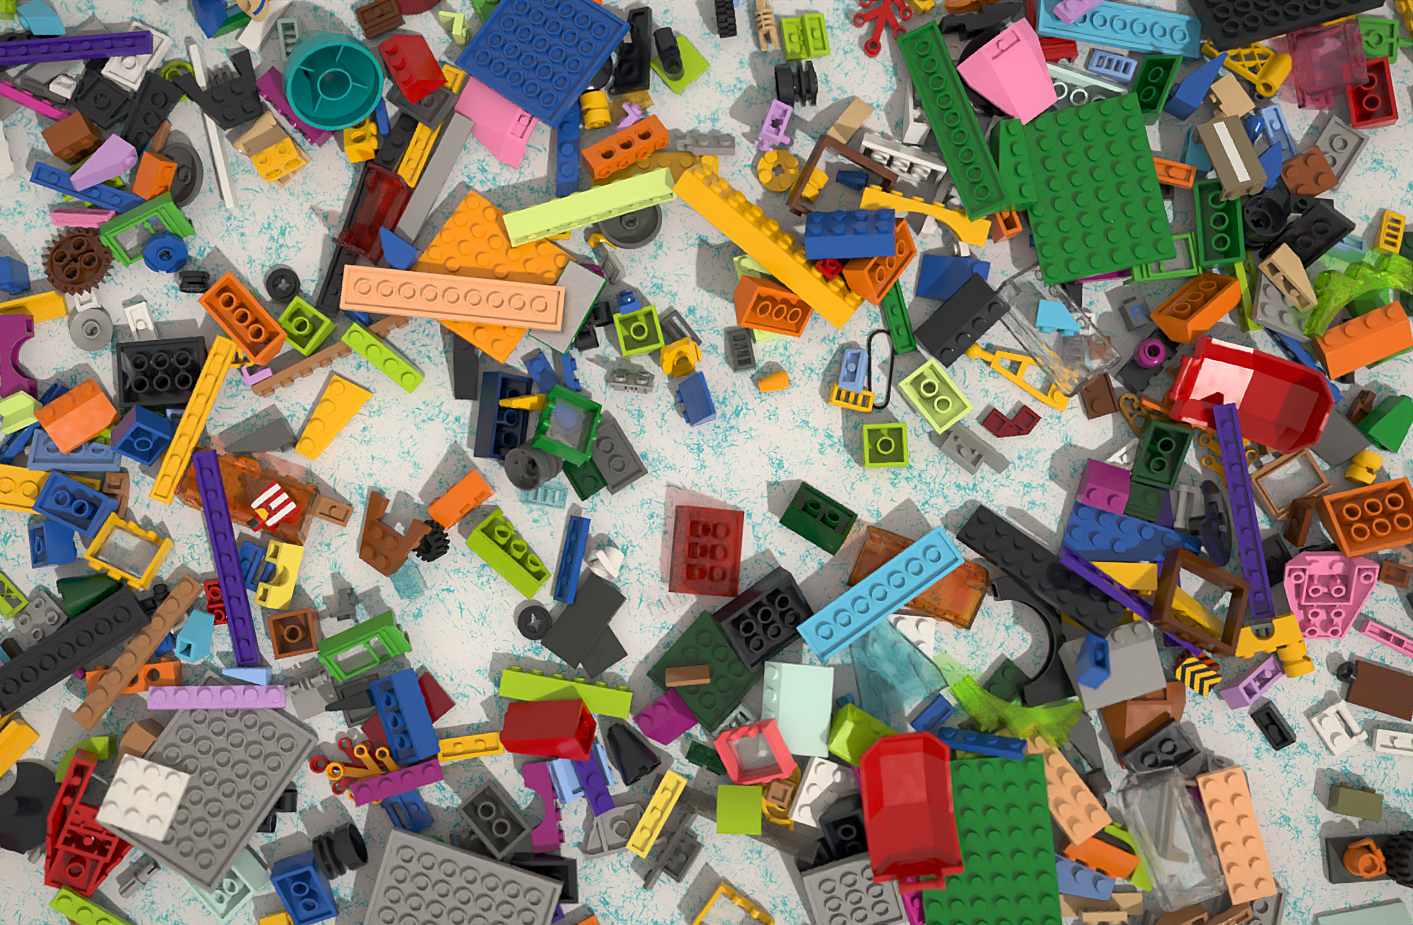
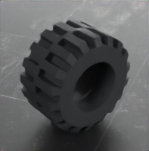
M1401 831L1399 835L1395 834L1392 837L1393 841L1388 842V850L1385 849L1384 853L1386 854L1384 863L1387 864L1386 871L1391 874L1390 878L1396 881L1399 885L1413 888V831Z

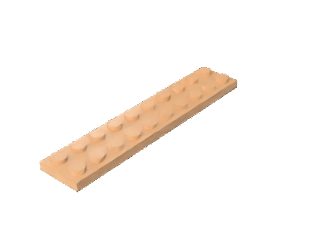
M345 265L340 309L561 332L565 287Z

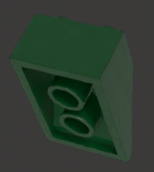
M1147 412L1140 432L1130 479L1173 490L1195 433L1191 423L1180 420L1176 421L1167 416Z

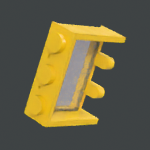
M111 512L83 557L87 560V566L96 571L103 569L108 572L107 575L117 581L122 578L128 581L127 585L136 590H139L140 587L148 590V586L175 545L171 539L166 538L164 540L158 537L155 532L151 530L145 531L139 528L136 523L121 520L116 513Z
M721 880L690 925H775V919Z

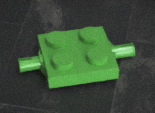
M1356 17L1352 33L1340 32L1338 34L1339 39H1337L1338 42H1350L1351 61L1360 62L1388 56L1389 64H1394L1397 61L1399 46L1411 48L1413 45V38L1400 37L1398 31L1399 20Z

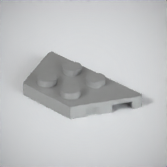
M638 801L616 806L594 817L584 857L585 861L629 851L626 846L646 811ZM662 830L654 844L667 842L668 838Z

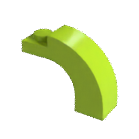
M117 734L92 737L74 745L62 758L56 772L55 782H63L77 748L99 754L98 759L116 757Z
M1112 820L1110 824L1101 830L1123 840L1130 852L1141 859L1140 863L1125 880L1150 892L1157 875V858L1151 842L1143 832L1130 823L1124 821L1122 826L1120 823Z

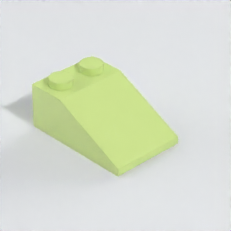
M931 358L898 384L897 389L939 435L974 409L934 358Z

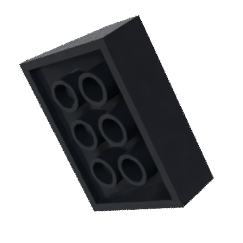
M204 336L116 343L120 408L131 410L135 404L145 409L187 406L208 358Z
M779 566L710 616L736 656L751 674L762 666L765 661H769L799 639L802 635L796 629V626L814 613L791 572Z

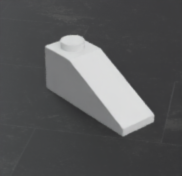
M908 78L902 126L903 142L924 145L931 128L930 122L912 78Z

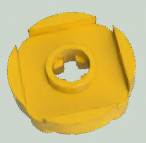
M785 150L767 151L757 166V177L767 191L772 193H783L789 190L799 177L798 160ZM777 166L781 167V170L784 171V174H780L779 177L775 176V172L772 171Z
M684 337L661 348L659 365L667 376L672 374L673 377H682L691 373L696 368L694 365L697 361H701L702 352L696 342L692 341L690 337Z

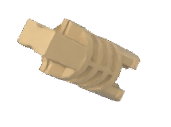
M755 0L756 10H754L760 47L764 52L768 50L766 36H771V42L775 48L780 45L772 5H768L767 0Z

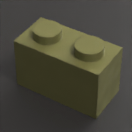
M1340 782V786L1331 784L1327 810L1336 814L1380 822L1384 795L1375 793L1376 789L1362 786L1360 790L1355 789L1354 784Z

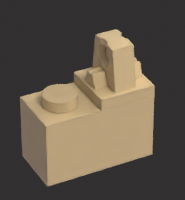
M1231 72L1212 84L1205 94L1207 103L1215 109L1211 113L1214 118L1208 122L1237 114L1239 118H1242L1256 107Z

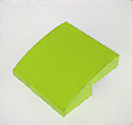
M823 13L803 14L802 17L780 19L779 27L786 62L814 59L831 54Z
M684 34L676 38L685 72L682 79L671 81L667 78L659 55L651 61L653 69L676 95H680L693 80H697L711 66ZM673 65L669 68V71L675 72L679 69V66Z
M718 785L716 833L761 835L762 786Z

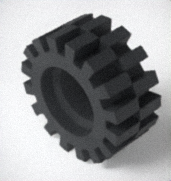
M715 0L719 37L737 36L733 0Z
M425 520L424 523L430 526L432 530L428 535L425 534L421 538V544L417 548H413L412 551H416V556L418 558L421 557L422 561L433 562L448 552L447 550L450 546L447 544L450 543V539H446L449 535L448 533L444 534L443 530L445 528L443 526L439 527V522L434 523V520Z

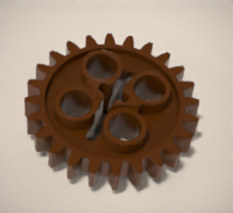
M75 228L74 233L66 230L67 236L64 237L59 234V241L52 240L54 247H47L50 254L43 256L48 260L42 263L47 268L44 274L48 276L47 280L52 283V286L64 294L68 292L74 296L75 293H78L80 296H83L84 290L90 294L91 287L99 289V282L106 283L103 277L111 276L107 270L114 268L109 262L114 261L115 258L110 255L112 254L110 247H105L99 238L100 233L98 234L93 229L89 231L87 228H83L82 231Z

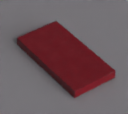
M429 671L418 679V684L425 698V705L433 724L453 708L456 703ZM377 713L360 729L377 749L381 746H386L390 750L379 714ZM385 750L379 751L383 757L387 755Z

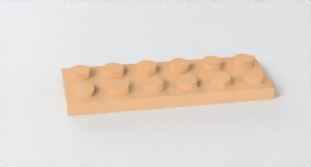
M1030 711L1008 724V727L995 733L998 736L1027 740L1028 748L1025 754L1043 753L1050 814L1075 847L1112 822V819Z
M1238 764L1195 776L1232 904L1235 905L1278 894L1242 767Z

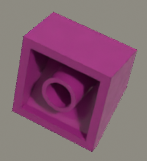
M1088 458L1074 499L1085 505L1123 515L1130 493V470Z
M673 687L640 710L632 718L646 737L665 746L699 723Z

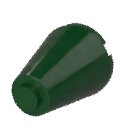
M108 572L61 578L56 580L58 593L62 594L63 601L61 602L65 612L70 619L74 620L121 590V587L124 586L123 579L120 578L117 581L107 575Z

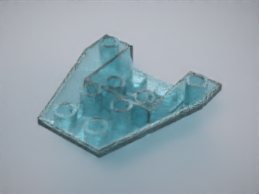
M887 618L849 644L861 709L880 722L885 721L893 714L949 686L939 666Z

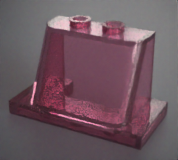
M1347 19L1325 27L1316 25L1286 34L1299 109L1330 110L1335 108L1333 97L1369 83L1366 57L1362 44L1363 38L1360 33L1358 19Z

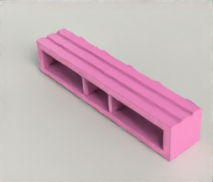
M58 207L50 212L53 224L61 227H94L98 229L100 225L117 217L115 210Z
M1370 620L1363 621L1359 633L1413 659V641Z

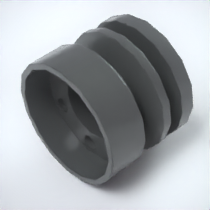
M533 438L510 450L504 461L505 473L515 487L522 491H532L542 486L545 482L555 478L561 472L563 466L562 458L540 448H530Z

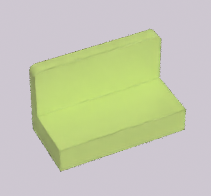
M439 11L438 16L445 30L452 31L459 49H465L469 44L471 32L465 15Z
M19 391L0 400V414L4 416L0 431L8 435L37 422L38 419L33 413L42 408L43 404L24 391Z

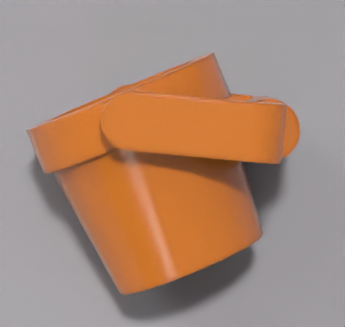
M1367 838L1347 845L1348 850L1344 854L1343 863L1349 872L1362 876L1363 879L1386 872L1385 858L1380 848L1376 847L1373 839ZM1369 844L1371 847V852L1361 846Z

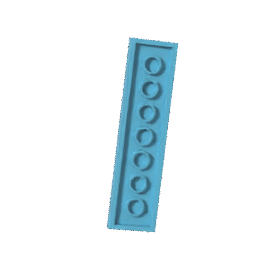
M1038 0L1036 34L1154 55L1181 54L1183 56L1182 60L1194 62L1199 59L1202 23L1198 17L1104 1L1067 26L1053 12L1055 6L1063 0Z
M938 525L796 626V629L819 661L824 663L964 563L965 560L940 525Z

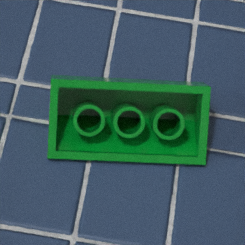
M1218 178L1193 181L1200 267L1203 270L1224 268L1246 261L1241 196L1235 200L1220 201L1219 196L1223 188Z

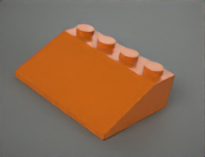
M1408 477L1323 496L1316 503L1315 507L1322 525L1345 558L1413 543V489Z

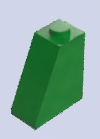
M1402 394L1400 396L1389 395L1362 419L1356 427L1380 451L1397 453L1413 422V399Z

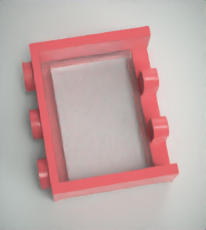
M775 718L724 730L713 740L734 785L752 786L757 782L767 783L775 778L785 779L792 774V770L797 766V762H794L776 725Z

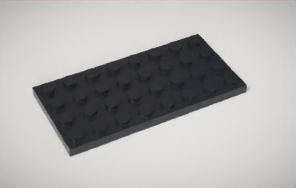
M1188 0L1218 53L1383 7L1385 0Z

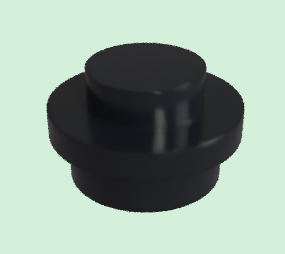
M1352 662L1343 663L1337 668L1336 677L1341 682L1351 683L1358 676V669Z

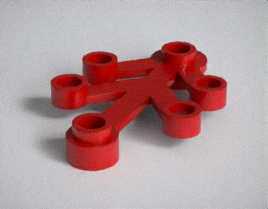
M859 0V5L866 9L878 0H869L868 4ZM884 0L881 6L865 14L857 13L854 16L853 25L856 28H862L865 23L878 17L872 38L867 40L864 46V53L867 57L875 58L879 55L881 51L879 40L886 20L893 31V38L895 40L900 37L896 34V31H902L903 35L906 34V29L899 25L890 8L892 1H894L900 11V19L902 21H909L913 11L905 5L903 0ZM907 11L910 15L906 17L902 12ZM861 18L863 22L857 23L856 19ZM875 44L877 48L871 49L869 45Z
M348 737L340 739L338 741V748L344 751L352 762L341 763L347 767L368 769L363 761L355 756L352 740ZM343 740L348 742L347 748L342 746ZM370 740L361 742L370 745L368 753L382 770L383 767L387 768L383 761L377 759L373 743ZM359 747L360 751L365 753L364 748ZM317 755L310 760L309 766L314 773H322L326 771V767L333 760H328L324 755ZM318 760H322L324 762L323 767H319L317 765ZM333 766V770L340 771L338 766ZM346 776L343 780L335 782L332 785V792L335 795L343 794L350 785V781L356 780L358 777ZM337 784L342 785L343 789L341 792L336 790Z

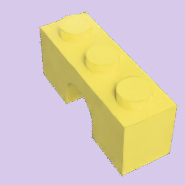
M270 539L265 561L274 563L277 572L272 581L267 583L259 582L254 600L255 604L268 608L289 609L300 562L303 557V546Z

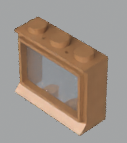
M1308 448L1290 455L1281 453L1277 455L1278 458L1259 466L1257 471L1249 474L1252 493L1270 521L1279 520L1281 522L1288 519L1293 499L1313 496L1319 499L1328 494L1327 490L1333 486L1327 480Z

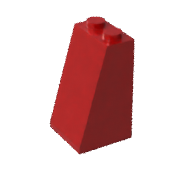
M583 699L509 703L508 710L504 715V725L500 731L499 740L509 753L589 761L597 723Z

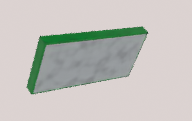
M569 259L555 286L565 287L561 332L530 329L528 335L566 356L608 280Z

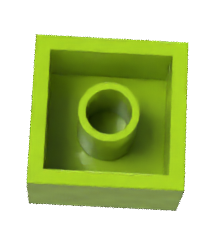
M297 295L277 320V323L288 334L285 341L307 357L316 354L337 326L336 323Z
M655 304L642 307L640 310L621 315V313L613 314L624 360L660 352L661 348L665 346Z
M906 422L863 424L860 427L863 470L906 468L909 466Z

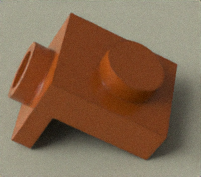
M1384 559L1383 564L1379 563V582L1407 589L1413 567L1389 562V560Z

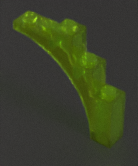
M1391 252L1381 254L1376 259L1374 266L1365 261L1350 263L1344 275L1333 269L1320 272L1314 280L1315 285L1313 288L1314 293L1319 295L1317 298L1318 304L1313 307L1311 316L1305 323L1303 335L1308 338L1322 337L1329 323L1340 309L1352 299L1367 291L1387 288L1413 295V262Z
M968 674L948 690L982 733L986 729L989 732L1000 725L998 722L1000 720L1013 737L1018 739L1022 737L1025 740L1035 732L1032 729L1034 727L1050 748L1055 745L1060 748L1069 740L1067 735L1071 733V730L1066 724L1069 727L1080 720L1078 715L1084 711L1079 700L1064 706L1047 709L1013 705L994 697L981 688Z

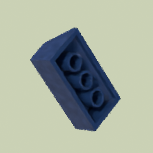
M500 371L483 372L473 457L505 461V457L510 450L526 442L529 411L500 406L499 400L530 395L533 378Z

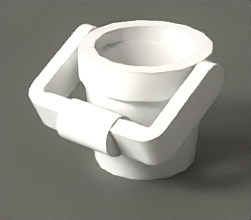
M605 546L603 550H593L588 555L587 562L591 566L592 572L598 578L616 581L624 554L614 547Z

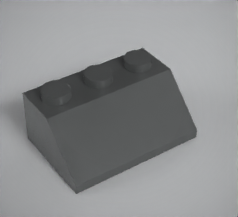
M490 779L455 808L498 860L532 830Z

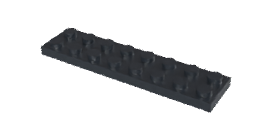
M981 504L956 536V539L1098 637L1106 639L1127 609L1126 606L1060 562L1059 557Z
M129 585L0 667V715L2 718L152 623V618Z

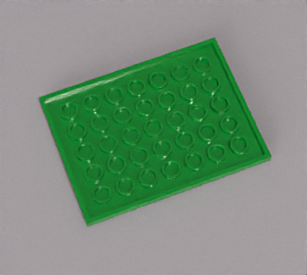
M1137 92L1037 115L1022 126L1038 202L1032 207L1027 208L1026 211L1044 287L1177 257Z
M1043 753L1025 754L1023 760L997 756L950 759L953 809L964 873L943 875L945 890H938L937 888L922 890L926 925H1063ZM934 875L921 877V880L935 879Z

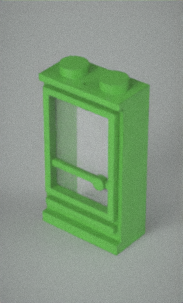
M168 191L100 225L101 235H99V238L105 247H110L115 260L118 263L122 262L128 268L130 264L143 258L142 245L150 237L161 234L163 231H170L181 239L196 233L193 221L186 220L184 210L181 206L177 207L175 205L171 191Z
M1195 231L1172 234L1177 257L1130 268L1132 278L1123 281V286L1187 279L1202 274Z
M389 610L318 642L319 652H317V656L321 664H326L332 677L335 676L342 683L343 679H348L397 655H401V653L411 652L412 646L408 633H403L400 623L395 625L393 612Z

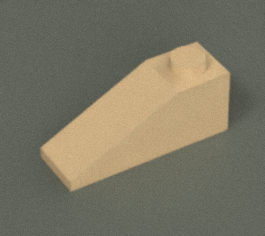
M1286 243L1270 252L1258 265L1263 273L1301 313L1318 304L1300 258Z

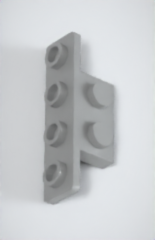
M958 421L944 431L948 436L939 450L971 475L978 471L983 462L999 474L1011 463L1004 455L998 453L987 442L980 439L969 428L963 426Z

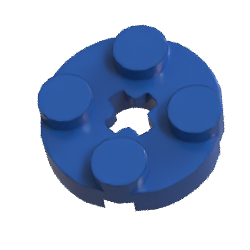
M170 231L156 234L142 245L144 262L154 272L166 271V273H174L182 269L187 262L188 249L186 243ZM162 251H169L170 255L166 256L165 254H160Z

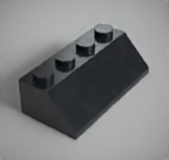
M976 272L913 333L943 366L948 368L1002 318L1011 307Z

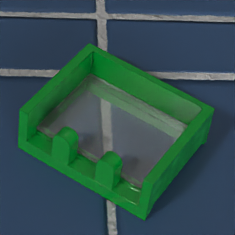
M555 384L546 394L530 448L545 450L576 464L579 468L585 461L588 462L592 455L590 448L597 437L595 430L602 419V414H600L602 405Z

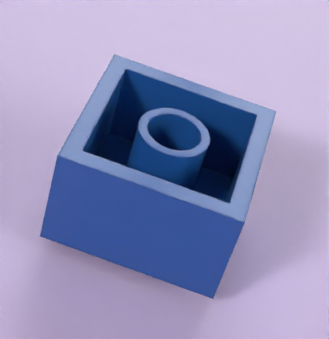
M135 404L112 430L111 450L151 467L171 445L175 435V422Z

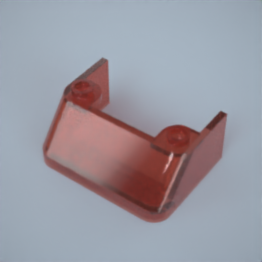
M369 162L367 166L372 170V173L369 172L365 179L369 192L352 228H347L345 231L342 230L338 239L333 237L332 242L350 254L374 266H378V262L384 252L379 229L383 226L392 232L395 231L412 197V189L401 175Z

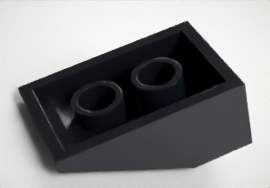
M514 852L510 865L564 882L557 904L579 903L577 859L546 853Z

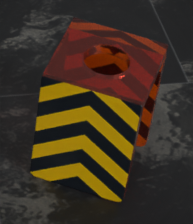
M1185 648L1172 662V675L1202 697H1205L1222 679V676L1217 673L1221 668L1220 664L1203 652L1197 656Z

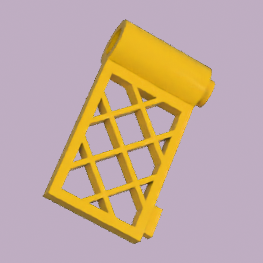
M1210 38L1201 49V51L1212 58L1223 53H1218L1217 50L1209 46L1213 44ZM1258 42L1247 45L1248 49L1238 47L1224 51L1228 55L1223 64L1256 84L1257 91L1267 97L1273 96L1294 67V59L1289 54H1276ZM1260 53L1268 59L1259 60L1257 54ZM1250 54L1253 61H1245L1243 55ZM1229 55H1237L1239 62L1231 60ZM1255 66L1257 75L1250 72L1248 67Z

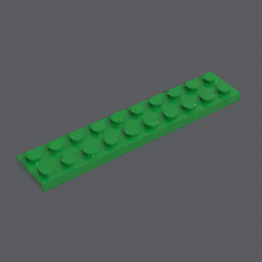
M936 20L896 38L969 221L972 223L1012 205Z

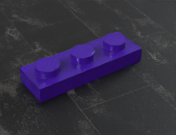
M591 749L589 761L571 760L593 817H597L615 808L593 750Z

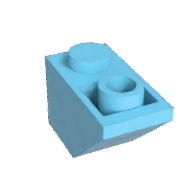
M1038 301L1034 328L1039 329L1038 332L1052 334V331L1061 332L1060 335L1066 337H1073L1074 334L1080 332L1081 327L1062 302Z
M197 608L192 611L177 636L176 657L194 663L210 655L214 614Z

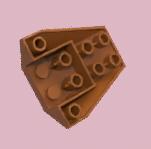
M1165 680L1166 688L1100 708L1121 769H1129L1119 755L1172 717L1180 724L1186 704V684L1182 681Z

